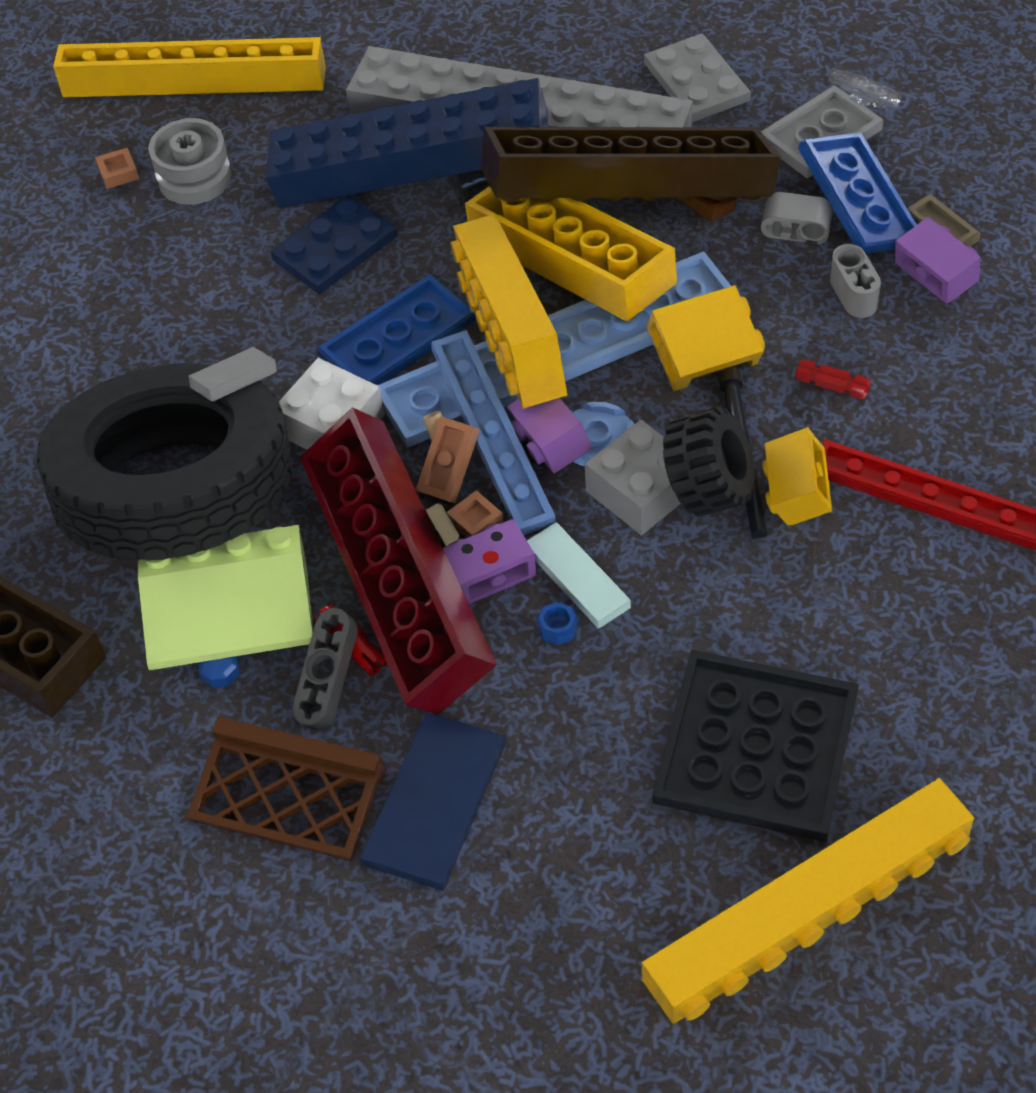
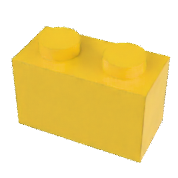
M807 427L766 442V460L763 461V470L769 482L766 501L770 511L773 514H778L787 525H795L832 512L825 448L811 430Z

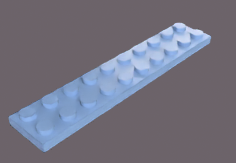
M703 251L676 262L677 284L628 322L587 300L548 315L557 333L565 382L653 345L646 327L652 310L721 290L731 285ZM484 341L474 345L503 407L518 400L517 395L510 396L504 373H499L494 352L490 353L487 342ZM437 361L377 385L381 390L384 411L407 448L430 439L423 421V417L430 413L441 411L443 417L466 424Z

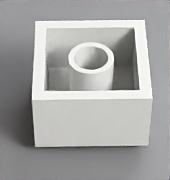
M320 358L315 360L279 401L288 440L305 449L310 448L352 407L379 420L385 415L379 386Z

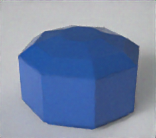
M559 602L542 607L536 619L537 629L542 640L555 645L571 641L578 629V618L573 608Z
M238 656L199 662L201 679L213 688L229 686L240 675Z

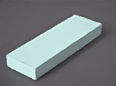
M557 522L527 540L535 554L537 564L598 629L631 608V600Z

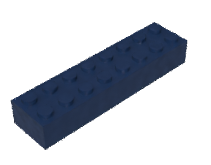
M539 79L519 80L514 83L483 87L478 90L449 94L428 100H417L408 104L382 107L377 110L357 114L352 113L342 117L316 120L311 123L271 130L265 178L279 208L482 170L480 166L484 127H548V109Z

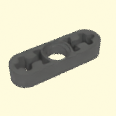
M328 609L318 617L293 703L295 719L313 730L324 729L334 720L358 633L356 621L341 609ZM339 623L343 625L342 632L337 631L334 635L329 633L331 627H337ZM334 645L338 648V651L335 653L331 649L324 648V646L332 648ZM325 659H333L335 665L333 673L326 679H318L316 670L320 662ZM316 685L321 689L327 690V692L324 693L321 690H318L317 693L313 690V686ZM317 703L321 705L320 712H313L312 715L307 713L309 706H316Z

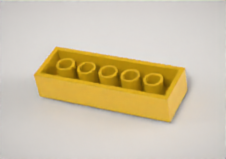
M489 186L465 203L468 221L493 214L497 216L522 266L626 322L677 284L674 247L582 201H576L571 198H555L553 201L520 198L518 201L508 202L496 198Z
M493 214L454 225L456 240L450 242L455 262L459 263L461 271L457 272L459 285L462 293H466L471 312H475L480 332L485 334L490 353L494 352L499 373H504L510 396L517 395L523 409L568 396L557 333L497 216Z

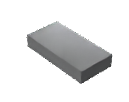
M251 347L193 373L188 378L190 388L213 402L277 372L275 359L255 347Z

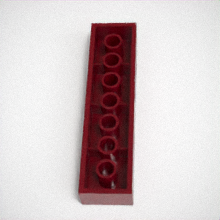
M352 407L300 456V460L405 705L438 715L497 666V663L384 421Z

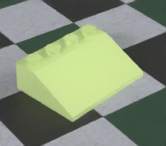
M299 525L243 533L231 541L228 540L222 545L206 551L196 552V554L164 560L138 561V584L146 659L149 670L310 644L313 624L307 563Z

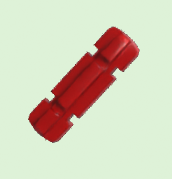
M802 359L797 366L796 379L798 381L808 384L814 381L817 387L845 394L847 391L850 392L849 396L861 400L865 399L869 393L871 380L867 377L856 374L854 378L851 377V372L824 364L817 367L816 362Z

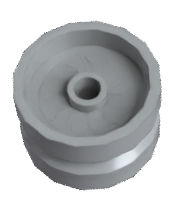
M184 118L168 123L152 136L148 150L160 192L168 200L179 204L196 205L214 199L229 186L232 171L227 157L225 141L221 130L212 122L200 118Z

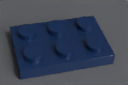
M347 195L270 252L273 261L315 292L321 294L396 238L397 231L396 227L350 195Z

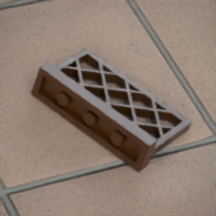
M217 716L212 730L215 739L186 818L189 821L352 861L377 785H381L387 770L380 755ZM223 751L240 755L245 766L222 778L218 765ZM246 757L252 758V759H257V760H255V761L249 763V761H248V759H247ZM269 763L280 765L285 776L262 788L254 771ZM287 767L294 768L297 770L289 773ZM309 773L320 775L326 786L303 798L294 781ZM250 775L258 791L235 803L227 786ZM215 776L218 781L212 784ZM327 777L335 778L337 780L330 783ZM349 783L364 785L361 799L344 809L335 791ZM290 784L298 802L275 813L267 796ZM223 790L230 807L216 815L203 813L202 809L206 798ZM331 794L339 812L317 824L308 806ZM263 799L271 817L255 826L246 824L240 811ZM304 810L312 827L296 836L286 834L281 821ZM356 813L352 824L349 816ZM233 815H235V816L237 817L238 821L231 820V819H228V818H230V817H232ZM345 820L350 829L345 848L327 844L321 832ZM276 825L279 832L270 830L268 828ZM317 835L320 842L310 840V838Z

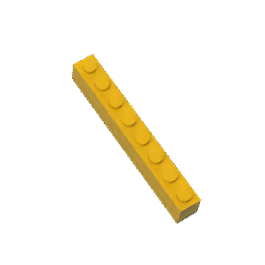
M321 37L59 44L53 65L63 97L323 91L326 72Z
M938 778L642 962V981L673 1024L684 1017L687 1021L694 1020L709 1008L711 1000L722 993L726 996H731L739 992L748 983V977L760 969H763L764 972H769L778 967L786 959V953L796 946L801 945L802 948H807L813 945L823 936L825 932L823 929L836 921L841 925L849 922L858 915L862 909L861 905L872 898H875L876 901H881L891 895L898 887V882L905 877L911 875L913 878H917L926 873L933 866L935 858L945 852L949 855H954L961 851L970 841L969 835L974 817L946 784Z

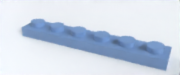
M467 330L432 341L431 348L465 423L480 429L475 445L510 520H515L523 535L551 526L555 523V514Z

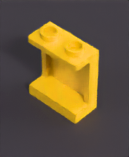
M736 285L652 310L646 325L674 392L688 388L693 378L744 362H747L750 367L758 364L765 349L761 332L758 329H754L751 322L749 304L745 297H740Z

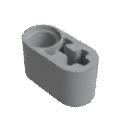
M775 192L766 200L761 231L768 238L799 242L812 240L818 241L817 244H823L829 236L833 208L829 201L822 197Z
M854 244L838 246L832 255L830 283L845 310L850 315L858 318L869 317L876 312L878 307L881 279L861 247Z

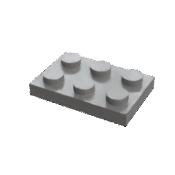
M703 33L644 54V64L670 97L693 101L692 122L750 101L751 91Z
M834 85L767 127L761 133L781 156V160L805 178H809L813 174L798 150L802 139L861 132L865 140L882 130L883 119Z

